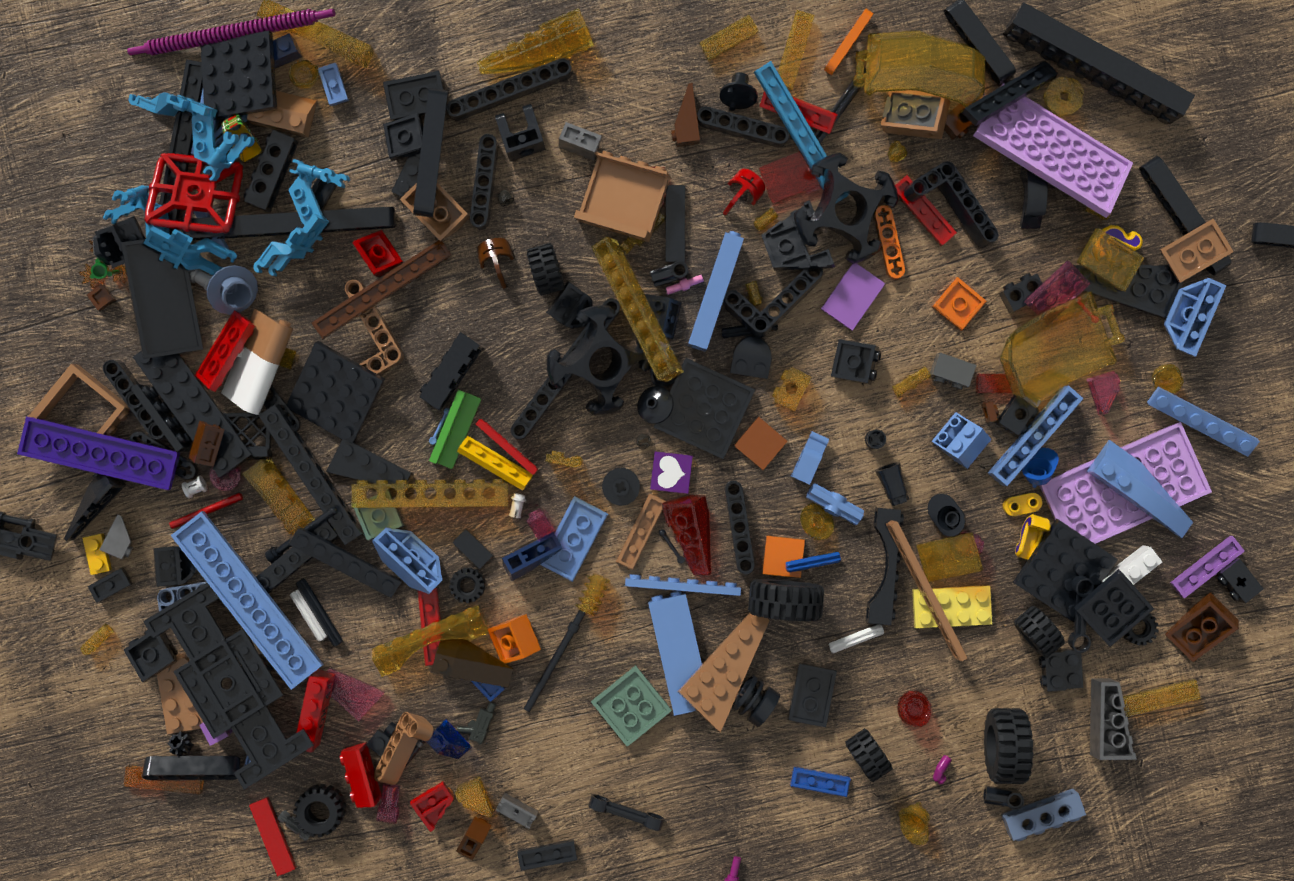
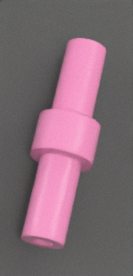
M698 275L688 280L687 278L679 280V283L665 289L669 295L680 290L686 291L691 286L704 282L702 275Z

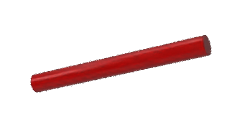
M241 493L235 494L171 521L169 525L171 529L177 528L189 522L201 511L208 515L243 500V496Z

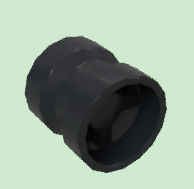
M871 430L865 435V444L871 449L882 448L886 443V435L881 430Z

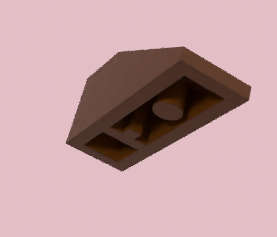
M693 83L688 84L675 121L674 130H671L672 142H676L677 147L700 143Z

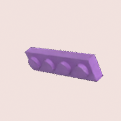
M1229 536L1171 581L1170 584L1181 598H1186L1245 551L1233 536Z

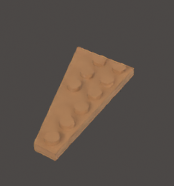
M749 613L677 691L719 733L722 731L770 621L768 618L757 617Z

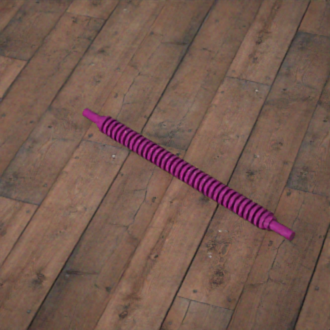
M307 9L152 39L142 46L128 48L127 51L130 56L142 53L153 56L200 47L201 45H208L209 42L213 44L214 42L217 43L218 40L221 42L223 39L226 41L227 39L230 40L231 38L264 31L278 32L314 25L319 19L334 17L336 14L334 9L317 12Z

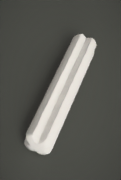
M295 590L290 594L292 600L317 641L327 638L300 591Z
M877 624L829 643L830 651L836 653L884 634L883 627Z

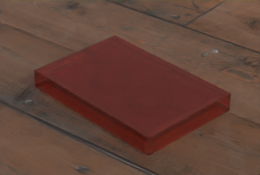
M800 151L758 168L772 204L820 185L816 177L811 175V169Z

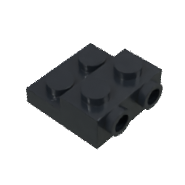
M839 339L831 377L871 385L872 381H875L877 377V370H874L876 362L879 363L881 359V351H878L879 347Z
M147 630L144 632L145 635L143 637L132 640L128 643L129 646L124 649L125 654L142 682L148 681L177 661L169 647L171 643L165 633L153 638Z
M1074 649L1055 651L1048 658L1039 656V666L1042 668L1040 685L1044 690L1049 692L1083 688L1081 653L1076 652Z

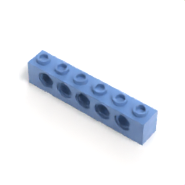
M1063 386L1028 425L1026 431L1015 440L988 471V474L1001 486H1008L1083 400V397L1070 386Z

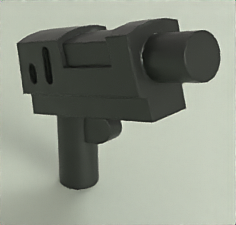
M489 702L487 709H480L476 721L471 720L468 726L458 725L457 733L471 734L469 740L477 741L478 744L485 742L489 731L488 728L495 716L494 710L497 704Z

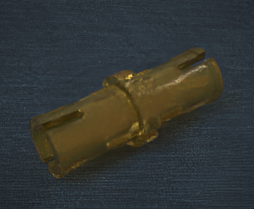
M923 367L914 374L907 375L906 379L892 386V389L896 396L900 397V395L911 388H917V385L930 378L931 374L926 367Z

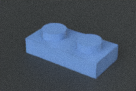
M337 63L318 68L329 105L334 106L349 101Z

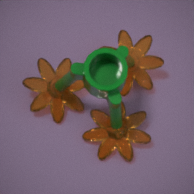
M89 240L91 245H93V240ZM98 258L95 259L96 263L92 268L85 264L86 271L79 272L81 276L85 277L82 284L90 281L92 288H95L96 282L103 284L102 278L106 275H114L113 282L120 278L123 284H125V277H127L124 264L109 270L108 265L101 262Z

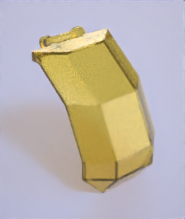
M923 31L868 34L867 49L858 51L855 54L857 65L853 84L856 87L864 86V92L869 96L875 92L918 90L959 102L964 107L984 97L985 57L976 49L963 43ZM867 61L866 73L864 74V62Z
M1089 291L1041 313L1013 331L1008 336L999 358L1012 393L1034 408H1037L1043 400L1070 382L1105 366L1115 364L1117 360L1112 345L1124 342L1125 338L1119 330L1113 313V305L1110 304L1097 308L1092 291ZM1101 315H1106L1113 334L1112 338H1108Z

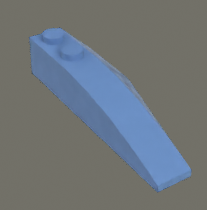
M1108 440L1087 472L1174 534L1183 538L1193 524L1192 520L1139 460Z

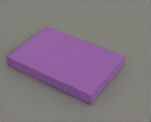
M857 263L852 264L821 310L853 331L885 283Z

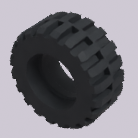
M755 579L750 583L748 610L752 615L775 620L806 622L820 620L823 616L824 588L821 585L780 579Z
M993 708L986 716L984 729L985 764L989 778L996 784H1024L1029 781L1032 773L1034 753L1031 724L1026 712L1020 708Z

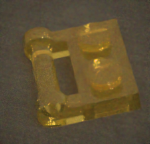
M552 451L551 454L546 455L545 461L555 464L579 467L583 463L580 456L568 458L564 457L565 453Z

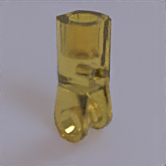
M105 623L81 646L82 654L89 655L114 633L112 627Z

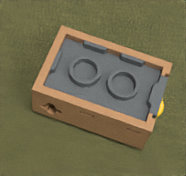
M889 88V97H887L883 113L884 119L881 121V127L886 133L942 139L950 101L946 94Z

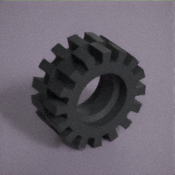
M470 567L458 570L451 578L449 585L451 594L455 596L454 598L462 603L474 602L480 598L486 586L482 573ZM464 578H470L474 581L475 588L472 592L467 593L461 589L460 583Z
M1149 613L1142 619L1146 625L1145 631L1137 635L1131 629L1124 635V639L1136 645H1147V642H1153L1151 639H1156L1157 637L1155 632H1159V629H1156V626H1159L1155 622L1157 619Z

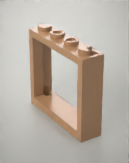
M70 364L28 416L44 420L78 377L117 408L97 433L109 436L114 435L118 424L127 419L126 416L129 414L130 408L123 400L80 365Z

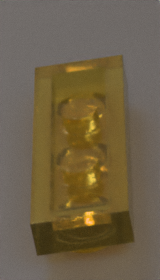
M749 14L701 41L699 45L708 61L756 35L759 30Z

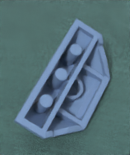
M1207 278L1178 290L1164 323L1177 350L1196 357L1227 285Z
M385 528L373 539L372 542L382 562L409 587L430 594L442 581L439 557L413 532Z

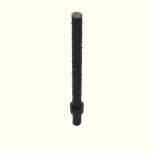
M579 609L574 620L570 621L564 638L523 708L527 712H530L573 635L580 629V623L586 611Z

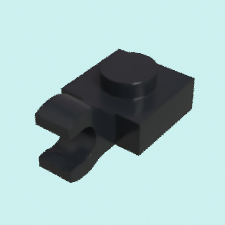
M391 722L384 731L379 728L366 745L379 756H382L391 738L390 735L394 732L397 725Z

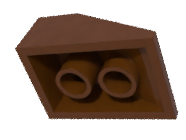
M1210 592L1165 633V636L1194 662L1238 630L1239 621Z

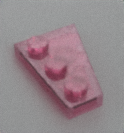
M331 667L327 670V672L335 674L331 697L357 721H360L385 693L381 689Z

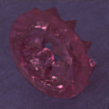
M237 467L229 473L231 480H222L211 468V483L219 490H232L238 486L241 479V470Z

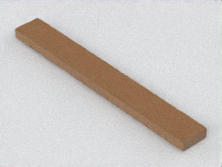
M891 520L886 523V526L953 657L959 661L966 660L967 656L898 521Z

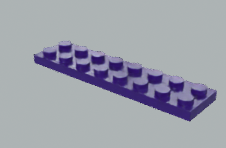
M26 416L17 454L171 490L180 452Z

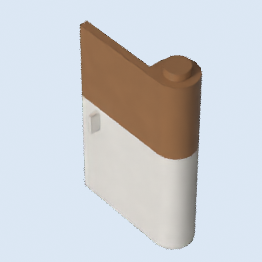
M254 309L250 322L255 325L253 334L247 339L242 352L236 357L221 393L244 411L259 415L294 328L291 327V323L282 319L279 322L275 321L258 309Z

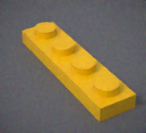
M469 436L465 438L457 450L458 453L522 491L533 476L527 470Z

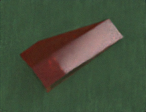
M688 495L663 502L662 508L668 527L671 526L676 535L674 539L676 543H680L684 551L683 556L693 575H710V520L706 496Z

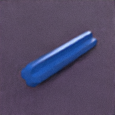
M833 552L785 563L787 572H795L839 563L841 557L839 552Z

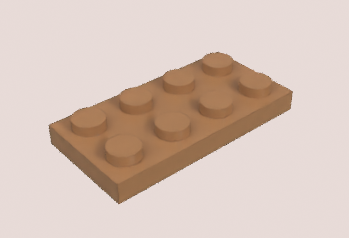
M186 653L175 654L174 656L177 661L157 674L167 734L201 729L199 725L203 723L173 672L189 662L190 659Z

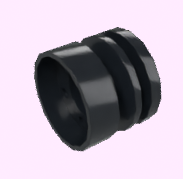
M752 675L741 685L731 709L736 711L740 707L739 715H743L749 710L747 720L758 728L770 716L781 695L771 687L766 688L762 692L764 682L761 680L757 683L758 678Z

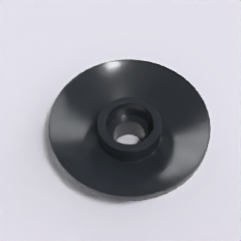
M661 386L647 388L640 395L637 403L640 417L651 424L665 421L673 410L671 393ZM654 400L655 404L653 406H650L651 402Z

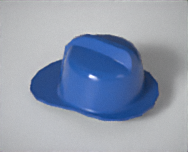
M1041 447L1024 466L1022 473L1027 481L1032 484L1033 488L1045 485L1051 480L1058 465V454L1050 448Z

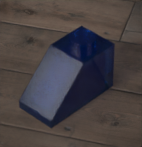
M447 719L433 730L431 739L426 741L437 754L456 759L462 757L472 748Z

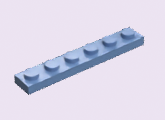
M1159 386L1147 401L1148 405L1247 457L1260 442L1258 438Z
M630 574V578L626 577L625 586L741 595V587H737V583L732 582L718 585L717 581H706V584L698 583L699 580L695 579L679 582L680 578L668 577V581L660 580L658 576H649V579H641V575Z

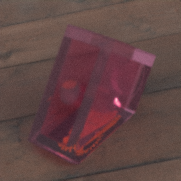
M1114 371L1087 378L1098 415L1109 412L1120 390V379Z

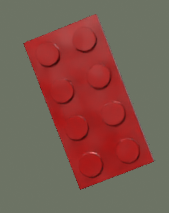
M236 310L231 314L195 374L208 389L214 392L222 385L224 377L233 367L236 357L242 352L244 344L251 337L255 328L253 323Z

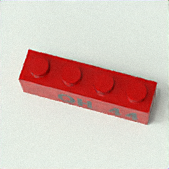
M317 669L308 678L297 732L305 729L314 746L306 750L310 753L320 745L335 678L334 673Z

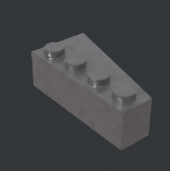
M1091 678L1090 755L1099 760H1137L1132 748V736L1128 730L1129 722L1125 716V704L1120 682L1110 678Z

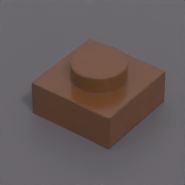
M100 284L87 294V297L98 311L103 310L116 300L105 284Z
M993 401L981 404L986 422L998 420L999 411Z

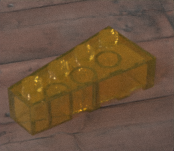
M260 460L242 473L269 505L274 515L284 523L283 526L289 534H294L298 526L304 528L315 520L314 516L272 460Z

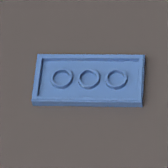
M574 496L555 532L562 550L540 565L573 582L608 513Z

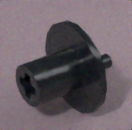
M742 72L733 74L732 82L720 89V100L723 104L730 107L731 111L747 109L757 102V91L748 84L749 77L747 74Z
M615 468L604 477L602 483L603 494L612 504L619 506L628 505L639 494V479L630 469Z

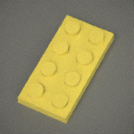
M989 585L932 588L951 627L992 624L991 590ZM912 589L914 628L938 627L919 589Z

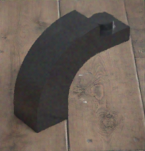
M1022 166L1020 178L1024 188V202L1020 227L1021 229H1040L1042 217L1046 214L1048 184L1047 181Z

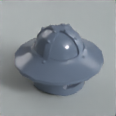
M236 265L224 267L217 271L209 280L207 299L211 306L220 313L231 315L234 310L242 312L256 298L258 291L257 280L253 273L245 267Z

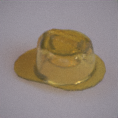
M921 802L901 809L899 811L900 825L905 838L916 845L926 844L929 840L928 825L930 822V815L927 810L922 807Z

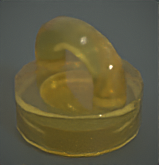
M894 141L889 147L887 156L891 162H898L904 159L908 153L905 146L901 145L899 141Z

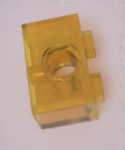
M790 367L789 370L785 369L780 378L783 380L781 386H776L772 397H774L773 402L795 412L812 377L793 367ZM788 383L795 386L793 394L786 392L785 387Z

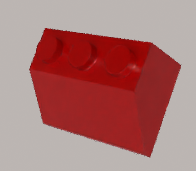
M367 742L346 747L340 754L342 766L345 765L347 772L345 773V779L347 784H350L352 790L350 797L352 802H355L356 808L374 807L382 798L379 783L374 779L375 769L369 748L366 745Z

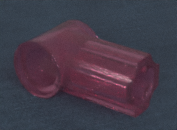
M397 784L383 785L381 804L377 811V822L397 823L401 786Z

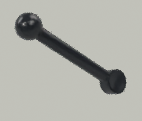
M661 529L659 535L665 539L672 549L678 563H684V557L680 556L667 537L666 531Z

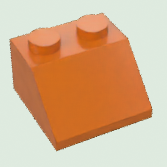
M527 614L487 629L499 659L504 663L526 658L541 650Z

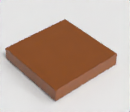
M757 417L735 443L734 447L760 469L764 470L788 441L760 417Z

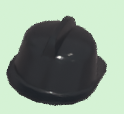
M944 493L936 494L929 500L928 514L943 535L953 537L960 534L964 529L966 516L955 500Z

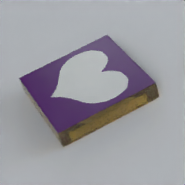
M655 451L650 489L688 494L693 456Z

